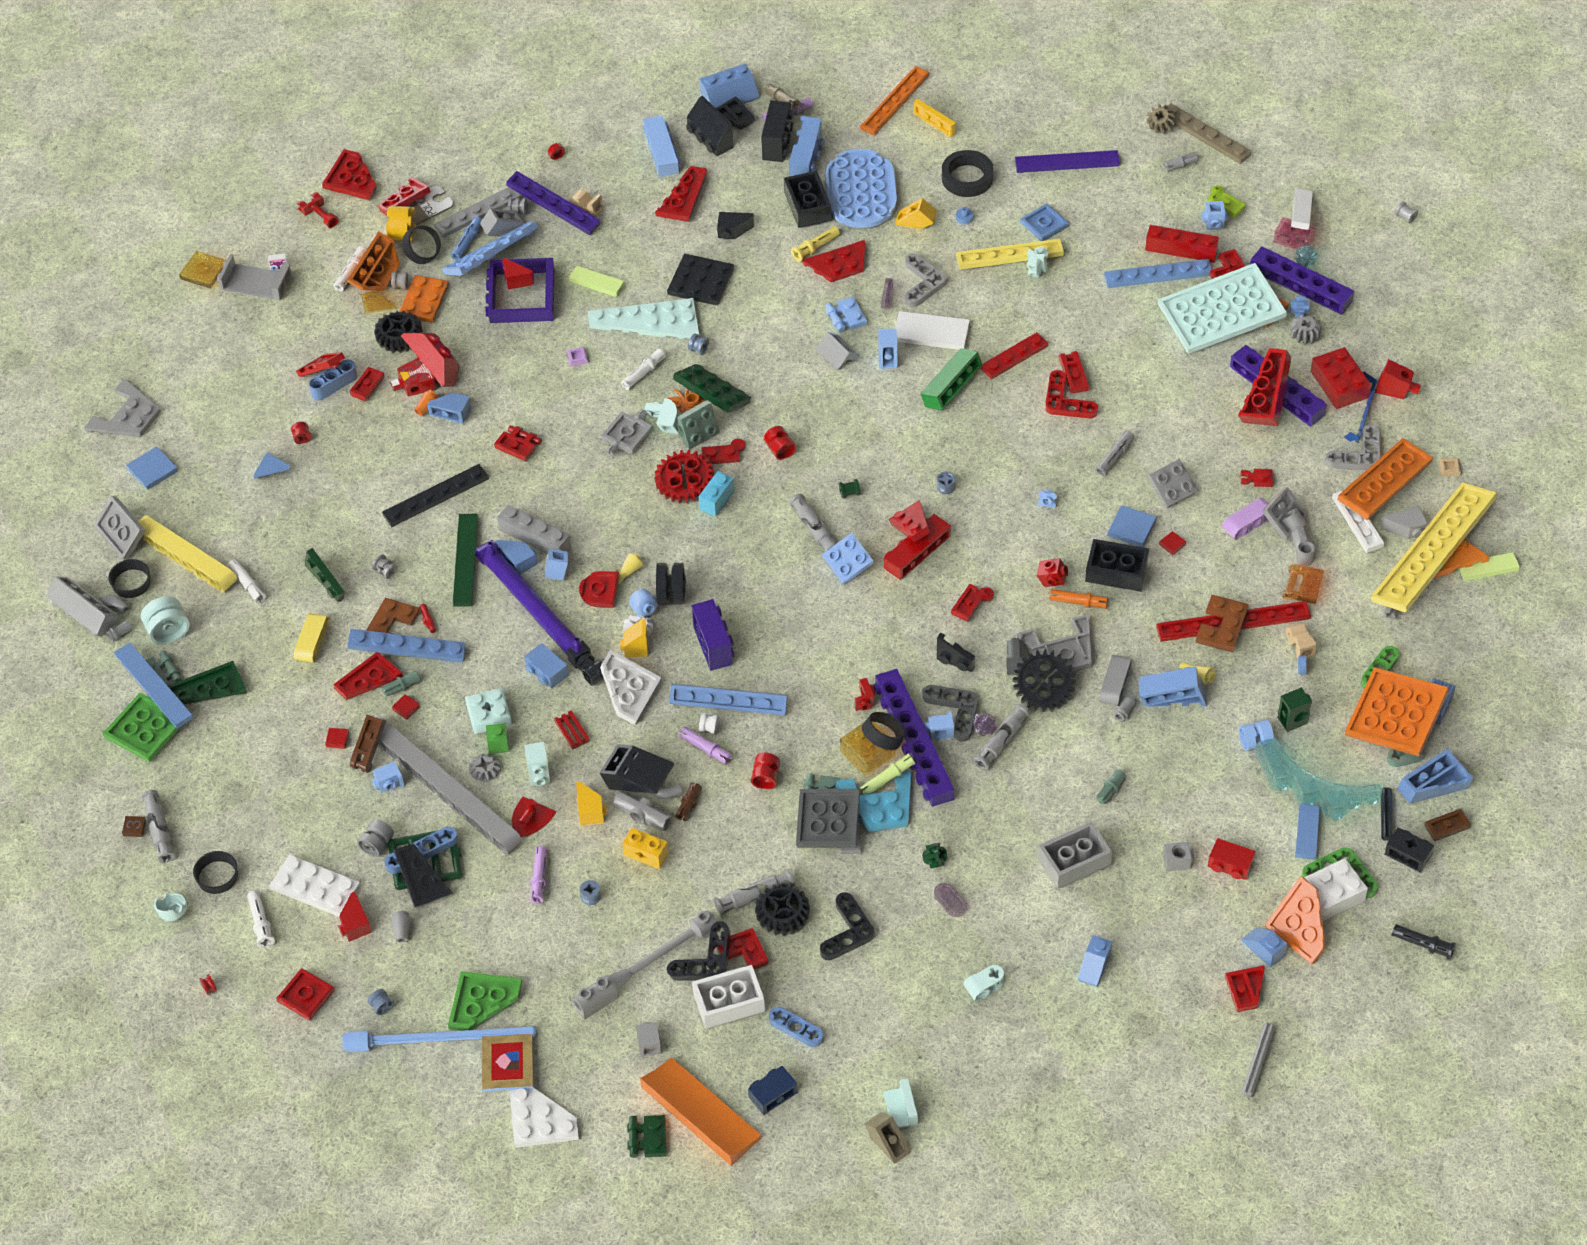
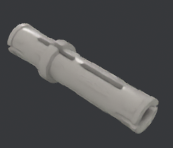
M1127 430L1124 431L1123 435L1112 444V449L1095 468L1096 473L1102 476L1106 475L1118 457L1127 450V446L1134 439L1133 433Z

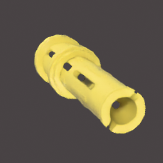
M833 226L814 239L805 240L799 247H793L791 253L798 262H801L807 255L814 254L817 248L838 237L840 232L837 227Z

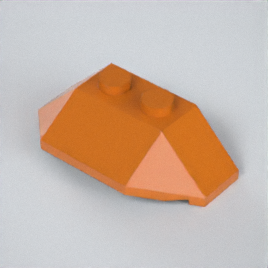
M378 231L347 282L361 290L384 291L391 280L392 272H396L400 265L394 240Z

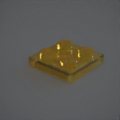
M195 251L180 272L179 277L181 280L211 289L217 281L218 274L223 269L225 259Z

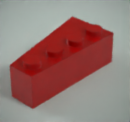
M1268 349L1259 369L1260 372L1257 378L1254 379L1253 387L1244 401L1245 404L1238 414L1242 423L1269 426L1279 425L1292 359L1287 350Z

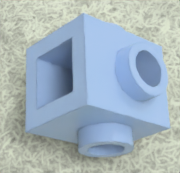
M1223 201L1206 202L1205 212H1202V222H1205L1206 229L1224 228V222L1227 221L1228 215L1227 210L1224 209Z

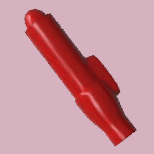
M422 603L419 607L423 615L422 621L431 633H435L434 620L430 615L427 605Z

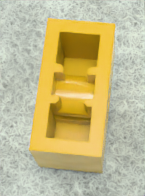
M632 827L622 842L624 856L657 869L661 868L669 854L667 841Z

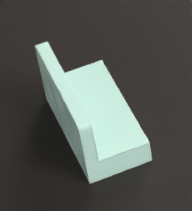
M908 1078L900 1080V1088L884 1091L883 1093L888 1114L893 1117L899 1129L918 1125V1115Z

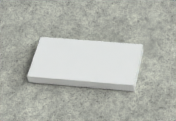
M899 311L895 327L897 342L958 350L960 348L964 349L970 320Z

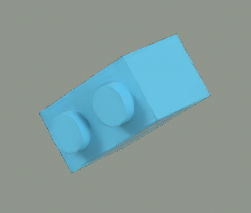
M717 471L699 495L700 510L716 517L734 493V478Z

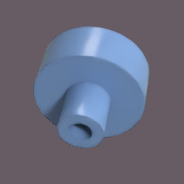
M967 207L959 209L956 212L957 222L964 225L973 221V211Z

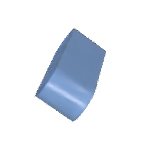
M349 359L343 360L340 366L334 369L329 368L312 378L309 382L312 398L323 400L356 380L357 372L354 361Z

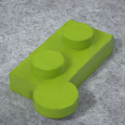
M1219 185L1213 186L1211 188V195L1207 197V202L1223 201L1227 214L1234 219L1246 207L1245 203L1224 193V188Z

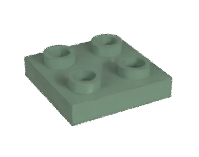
M708 400L677 417L679 423L676 424V429L684 439L685 446L688 449L719 433L712 404Z

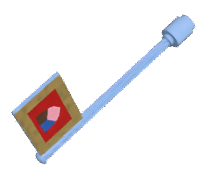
M534 1025L532 1027L373 1036V1034H369L368 1030L348 1031V1034H343L342 1037L343 1050H348L349 1052L369 1051L373 1045L482 1039V1092L517 1090L519 1088L533 1089L532 1038L536 1035V1027Z

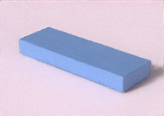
M1299 804L1295 858L1316 859L1320 806Z

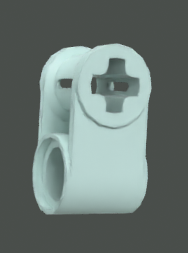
M991 965L981 972L968 977L963 985L974 1001L978 1002L980 998L984 999L1002 988L1004 984V971L998 965Z

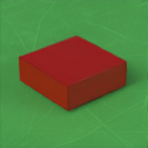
M1172 531L1159 541V545L1173 556L1186 546V541Z
M406 694L392 706V710L406 720L420 708L419 703Z
M329 728L325 742L326 747L345 749L349 730Z

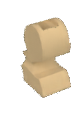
M578 190L569 199V202L594 217L604 208L601 195L597 194L592 199L585 190Z
M1298 623L1286 627L1285 632L1290 645L1296 644L1297 658L1299 655H1306V658L1315 656L1317 644L1314 638L1309 635V631L1307 632L1304 624Z

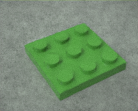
M139 693L103 732V736L105 739L150 763L181 727L176 729L151 698Z

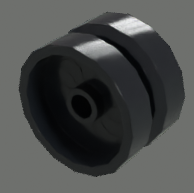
M684 562L674 563L671 574H669L667 563H657V605L667 604L670 593H672V602L674 604H684L686 592Z

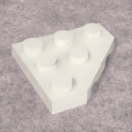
M610 650L600 668L617 716L635 725L661 677Z
M534 1087L533 1089L519 1088L517 1090H510L515 1148L579 1140L577 1118Z

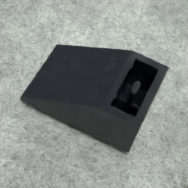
M617 744L600 771V775L608 789L657 794L675 764L636 746Z

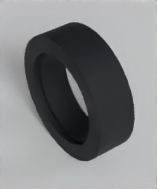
M961 150L950 154L942 164L943 186L950 193L961 197H974L985 193L993 183L994 168L992 161L983 153L974 150ZM971 165L979 168L984 175L979 180L973 182H962L955 179L951 173L957 167Z

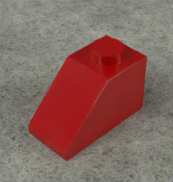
M352 892L339 915L341 924L338 925L342 937L346 936L349 942L372 933L356 893Z

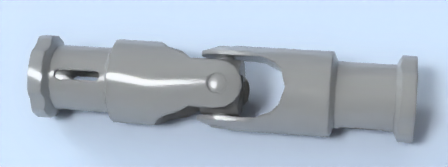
M803 494L793 496L790 500L791 507L797 510L798 517L807 526V529L818 545L823 547L825 553L837 544L832 539V534L822 520L817 518L815 510L805 501Z
M1016 704L1013 713L1004 719L994 732V736L982 747V752L973 759L978 768L987 771L991 761L996 759L1002 752L1003 744L1009 743L1021 728L1023 720L1030 716V712L1025 706Z
M145 791L142 793L141 798L146 806L145 814L154 847L159 854L157 856L158 860L162 864L173 861L176 855L171 848L172 840L163 807L159 804L158 791Z
M787 869L783 874L775 877L772 875L754 882L746 889L734 890L729 892V895L720 899L714 898L715 907L719 915H723L727 910L732 908L738 909L751 901H757L761 893L757 885L764 884L765 888L771 890L773 889V884L776 887H780L782 882L784 887H787L789 883L793 887L795 886L794 877L791 871Z

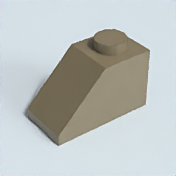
M880 1112L864 1123L872 1140L894 1164L911 1152L891 1115Z

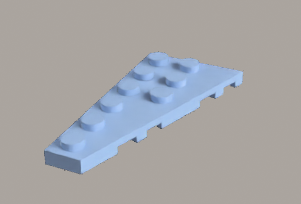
M535 221L527 222L441 268L444 275L461 276L469 270L480 266L485 260L488 261L495 258L498 252L509 245L517 243L522 237L533 234V231L538 228Z

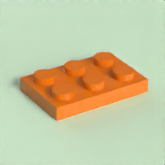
M415 275L399 312L405 310L406 313L411 312L413 315H416L420 321L433 323L449 286V281Z

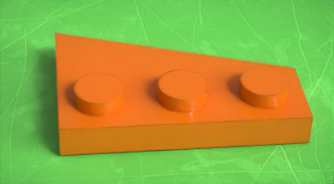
M1464 539L1433 579L1454 573L1455 569L1464 566L1466 568L1471 567L1474 563L1480 561L1482 563L1489 562V556Z

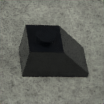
M719 212L717 224L718 238L736 239L754 227V213Z

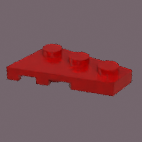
M376 652L334 683L333 686L341 696L348 700L397 680V677H403V673L381 653Z

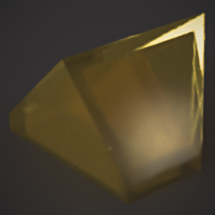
M379 291L361 293L365 314L398 309V307L380 295Z

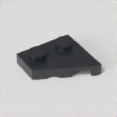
M736 96L716 108L732 123V126L743 129L755 121L754 115Z
M940 632L937 637L936 659L943 664L956 666L961 671L972 672L975 668V656L969 651L964 650L956 642L953 645L944 639L946 635Z

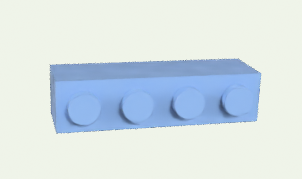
M663 115L643 119L644 133L658 176L678 174V167H681V161L679 156L676 157L677 149L676 145H672L673 137L672 133H668V122L664 121Z

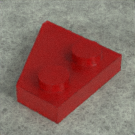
M1264 965L1225 973V979L1237 1013L1257 1009L1265 970Z

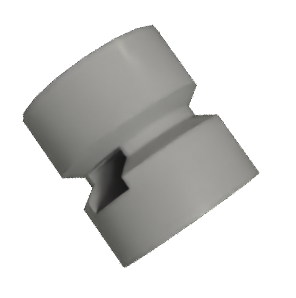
M373 819L366 828L367 832H363L357 840V845L363 852L373 857H378L385 848V844L393 837L394 831L384 821Z

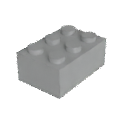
M1092 822L1040 844L1038 847V860L1057 889L1111 865L1112 851Z

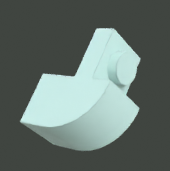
M665 398L663 404L659 402L646 403L645 411L650 417L658 418L657 425L662 432L679 434L676 424L679 423L677 417L682 413L673 401Z

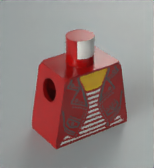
M419 358L398 367V379L390 381L393 391L404 388L407 396L422 394L428 390H436L433 375Z

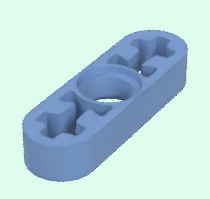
M775 1007L769 1012V1022L773 1027L810 1047H818L822 1044L823 1032L819 1027L782 1007ZM782 1015V1019L775 1020V1016ZM797 1023L802 1028L799 1031H793L790 1029V1026ZM817 1034V1038L810 1039V1035Z

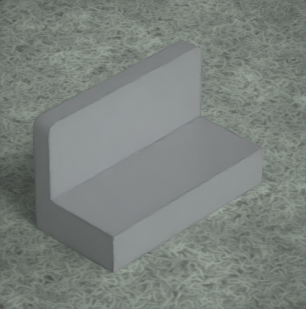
M827 332L816 348L837 370L842 368L847 359L856 361L859 357L838 334Z

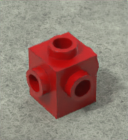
M1061 558L1039 561L1036 576L1044 587L1064 585L1066 576H1068V567Z

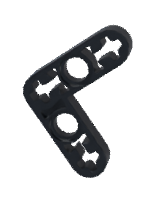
M842 892L836 897V908L850 929L821 943L820 955L825 960L836 959L870 942L874 938L873 926L850 893ZM841 900H844L846 902L848 901V907L850 909L847 910V906L844 903H841ZM857 914L860 916V919L858 921H851L849 917ZM861 925L864 931L868 932V935L861 934ZM849 938L853 942L847 946L843 945L841 941ZM825 948L832 949V953H829V951L825 952Z
M718 921L711 926L707 959L673 960L667 965L669 976L676 981H696L727 972L731 936L728 925L723 921ZM723 928L724 931L721 932L720 936L722 940H719L717 932H720V929ZM716 947H724L721 954L716 955L713 953ZM695 966L702 967L698 974H693L692 969ZM716 966H719L720 969H718L717 972L714 973L713 970L716 969ZM679 967L681 970H678L677 974H675L673 971Z

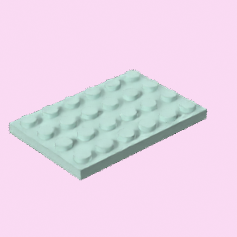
M1256 263L1158 299L1160 309L1188 354L1285 318L1287 312Z

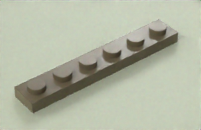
M1170 103L1168 105V109L1172 108L1173 114L1176 116L1174 120L1175 125L1239 164L1251 156L1249 149L1174 104Z

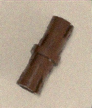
M690 783L686 795L681 798V805L675 815L677 819L681 820L684 817L683 821L688 820V816L692 808L696 806V799L702 790L701 785L698 783Z

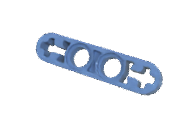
M445 827L414 842V845L425 859H428L454 846L458 841L457 832L452 827ZM433 842L436 844L433 849L425 848L427 843ZM394 852L389 854L385 858L386 870L391 874L401 872Z

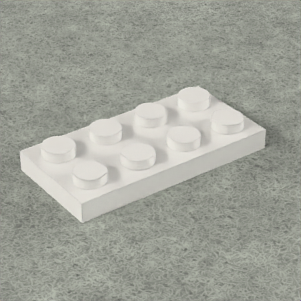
M289 855L269 887L270 890L339 916L352 892L356 893L361 885L359 881Z

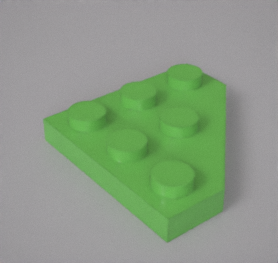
M461 971L448 1028L459 1031L473 1030L517 1002L522 987V978Z

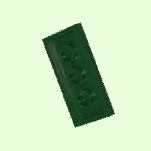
M694 364L675 372L673 375L674 381L727 413L748 405L751 401V397L745 394L744 391L720 379L716 374L707 371L701 365Z

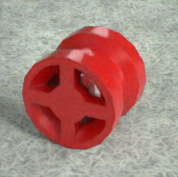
M296 422L291 426L290 430L296 444L300 445L311 440L312 435L306 422Z

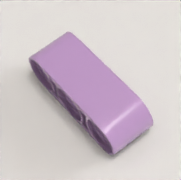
M1258 498L1229 516L1223 522L1222 528L1235 540H1238V537H1243L1251 532L1252 528H1257L1267 522V517L1262 510L1268 505V502L1263 498Z

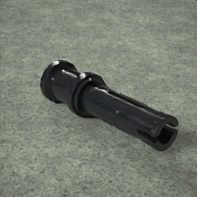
M1395 924L1391 934L1393 937L1427 948L1431 954L1443 955L1447 960H1451L1456 947L1455 942L1443 941L1438 936H1433L1432 938L1398 924Z

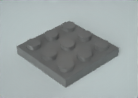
M800 789L796 834L797 848H857L860 790Z

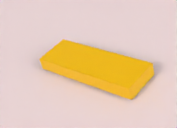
M919 99L914 101V114L949 137L955 135L956 122Z

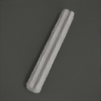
M1265 1023L1263 1025L1242 1089V1095L1252 1097L1274 1033L1275 1026L1273 1024Z

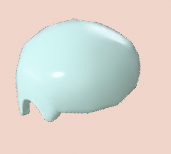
M166 893L162 900L156 898L154 908L161 919L170 922L178 920L186 913L188 903L181 894L174 893L169 895Z

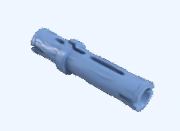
M475 216L471 224L465 228L463 236L450 254L452 259H460L473 238L477 237L478 230L481 228L480 222L482 219Z

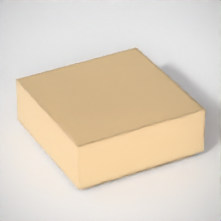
M1458 458L1439 459L1441 476H1460Z

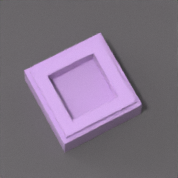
M584 347L567 350L570 367L588 363Z

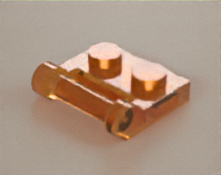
M1297 564L1290 565V575L1286 589L1282 594L1283 599H1294L1316 604L1324 570ZM1300 574L1303 575L1299 591H1296L1294 586L1297 576Z

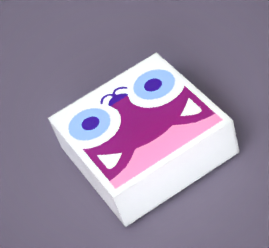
M286 254L269 255L270 270H280L283 263L287 264Z

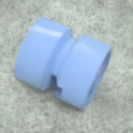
M1267 719L1255 722L1254 726L1251 723L1239 726L1240 741L1246 751L1256 749L1258 745L1264 747L1274 743L1273 730Z

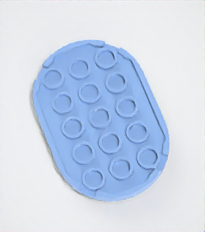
M852 149L838 154L836 159L829 162L825 172L826 192L831 204L833 218L849 227L870 228L884 223L893 215L897 205L895 174L893 165L887 158L884 159L878 155V152L873 150Z

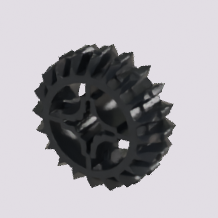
M396 310L395 313L389 312V315L383 314V318H378V323H375L374 334L381 348H384L386 351L391 349L392 353L396 350L401 353L402 349L408 351L409 347L401 335L403 333H422L423 328L420 319L416 315H413L411 312L406 313L405 310L402 312Z
M781 882L780 887H776L773 884V889L766 888L765 893H760L759 899L756 901V919L760 922L762 928L766 927L767 932L773 929L775 936L778 931H781L783 936L786 934V931H789L792 935L793 929L800 931L801 925L805 926L806 920L809 918L810 905L804 891L799 892L797 886L792 889L790 883L787 887H784ZM793 902L799 907L798 911L792 907ZM767 907L773 911L772 916L767 912Z

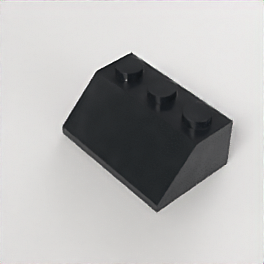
M700 96L687 115L686 128L689 133H693L700 143L707 147L710 153L713 152L716 156H719L734 148L732 123L704 96Z

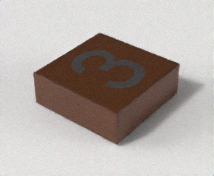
M125 816L122 830L123 836L143 837L146 818Z

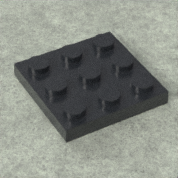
M684 253L667 289V295L685 299L693 298L694 301L718 306L734 270V264Z

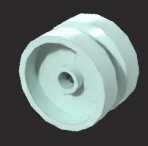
M175 597L157 598L148 603L141 613L144 627L147 629L151 641L155 644L165 645L179 640L185 636L190 627L183 607Z

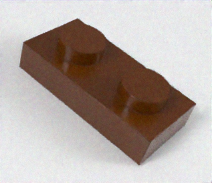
M1462 809L1425 821L1424 826L1433 841H1437L1470 829L1471 823Z

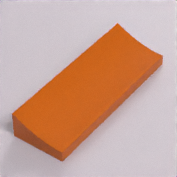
M672 1057L652 1072L640 1078L641 1088L730 1166L761 1139L760 1133Z

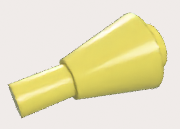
M635 553L628 554L619 573V585L626 577L643 567V560L639 555Z
M1185 662L1181 663L1180 669L1196 666L1204 685L1214 681L1216 674L1213 667L1192 666Z

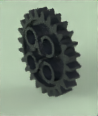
M1044 649L1043 654L1036 650V656L1029 653V659L1022 657L1024 664L1017 663V667L1020 670H1014V674L1018 677H1013V682L1017 683L1013 686V689L1019 690L1016 693V697L1023 696L1021 703L1028 702L1027 708L1034 705V711L1041 707L1042 712H1044L1045 708L1048 707L1052 712L1053 706L1060 709V702L1065 705L1067 704L1065 697L1072 698L1069 692L1075 691V687L1071 686L1076 684V680L1071 679L1075 676V672H1069L1073 666H1066L1068 659L1061 660V653L1055 657L1054 650H1052L1050 655L1047 654L1046 649ZM1042 664H1047L1050 669L1042 671L1039 667ZM1057 669V672L1050 675L1053 670ZM1033 677L1036 681L1033 684H1028L1025 679ZM1041 678L1043 680L1048 678V683L1043 682L1042 684H1040ZM1055 678H1061L1063 680V683L1061 685H1056L1053 682V680ZM1038 687L1035 692H1031L1032 689ZM1047 691L1049 696L1046 698L1040 697L1039 692Z

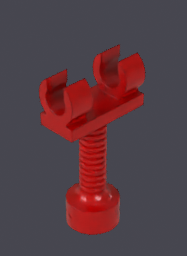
M318 192L310 195L313 198L308 204L303 200L297 203L300 206L298 210L307 216L315 211L324 219L323 223L328 228H333L338 224L339 219L333 213L328 214L321 208L324 205V200Z

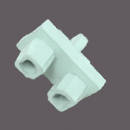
M1037 247L1034 251L1029 249L1027 252V268L1030 269L1028 274L1039 278L1041 272H1046L1048 269L1046 261L1048 251L1044 247Z

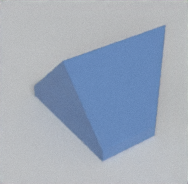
M267 452L255 471L254 478L282 472L291 468L290 465Z

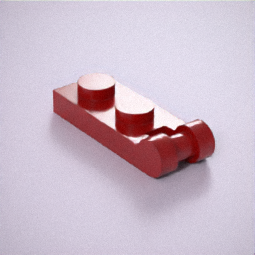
M1073 351L1071 354L1066 355L1065 353L1059 354V361L1066 374L1071 394L1089 391V385L1078 352Z

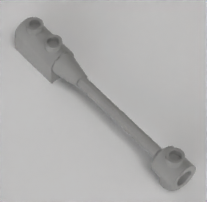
M709 910L701 911L697 917L690 921V929L633 966L611 975L599 977L589 987L582 988L578 994L572 997L574 1008L584 1020L619 998L618 990L632 975L694 935L699 938L709 937L711 926L717 922L715 916Z

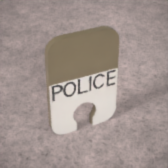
M431 187V193L427 194L423 199L416 200L409 206L415 208V216L412 218V222H415L416 225L452 208L453 201L450 197L445 198L442 202L433 201L435 196L445 193L441 187Z

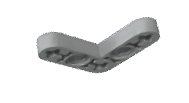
M911 253L906 256V267L923 279L905 295V303L910 307H916L946 285V275L918 254ZM924 269L930 270L929 273H923L921 271ZM922 288H929L930 291L924 292V291H922L921 289H922Z
M1372 424L1366 425L1363 428L1362 452L1329 451L1325 457V464L1335 469L1367 470L1380 459L1379 428ZM1369 432L1373 434L1372 439H1369ZM1371 445L1374 446L1376 449L1368 450L1366 446ZM1370 456H1373V458H1372V462H1373V463H1370V461H1369V457H1370ZM1352 458L1355 459L1357 462L1350 463L1347 460Z

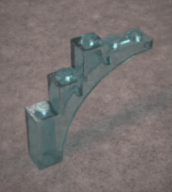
M1276 738L1257 742L1256 755L1271 790L1278 789L1282 791L1291 786L1298 805H1312L1318 801L1326 820H1339L1345 816L1347 808L1355 809L1359 805L1367 803L1372 805L1381 798L1382 788L1380 784L1348 786L1320 779L1294 763L1283 751Z

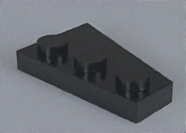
M414 843L394 850L414 908L453 894Z

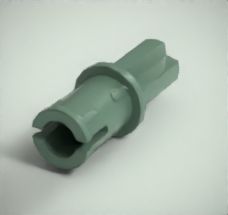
M413 671L401 678L397 677V680L382 686L383 694L388 697L401 690L405 691V688L420 682L419 675L416 671Z
M1116 769L1111 778L1104 782V787L1096 796L1100 804H1106L1113 793H1117L1119 785L1126 778V774L1123 771Z

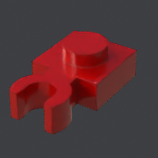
M1254 468L1253 473L1248 470H1241L1240 476L1247 477L1241 478V484L1247 485L1252 482L1254 487H1273V469Z

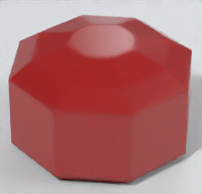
M557 142L552 144L547 150L548 156L553 160L561 158L565 153L562 144Z

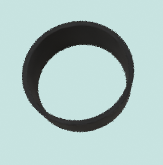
M421 225L409 229L404 234L402 247L404 253L411 261L417 264H427L438 255L441 249V241L434 229ZM415 229L426 230L432 235L436 243L434 256L424 258L413 251L410 237Z
M127 559L113 566L109 572L108 580L117 595L123 598H134L142 595L149 588L150 570L143 561ZM140 570L147 575L144 584L136 589L120 590L115 587V580L125 571Z
M873 712L862 724L864 736L874 745L886 750H896L900 747L905 735V729L895 717L884 712ZM872 722H878L889 727L897 737H890L881 733L874 727Z
M212 851L204 854L197 860L193 868V876L203 891L210 894L224 893L231 889L237 881V862L227 852ZM226 862L235 869L233 877L221 886L209 887L199 881L201 871L210 863Z

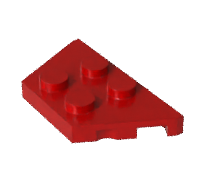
M865 240L803 259L802 264L805 267L809 266L816 274L823 276L829 282L864 272Z

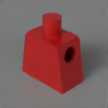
M1388 359L1378 379L1374 393L1404 399L1407 391L1418 395L1421 384L1412 381L1414 375L1412 370Z

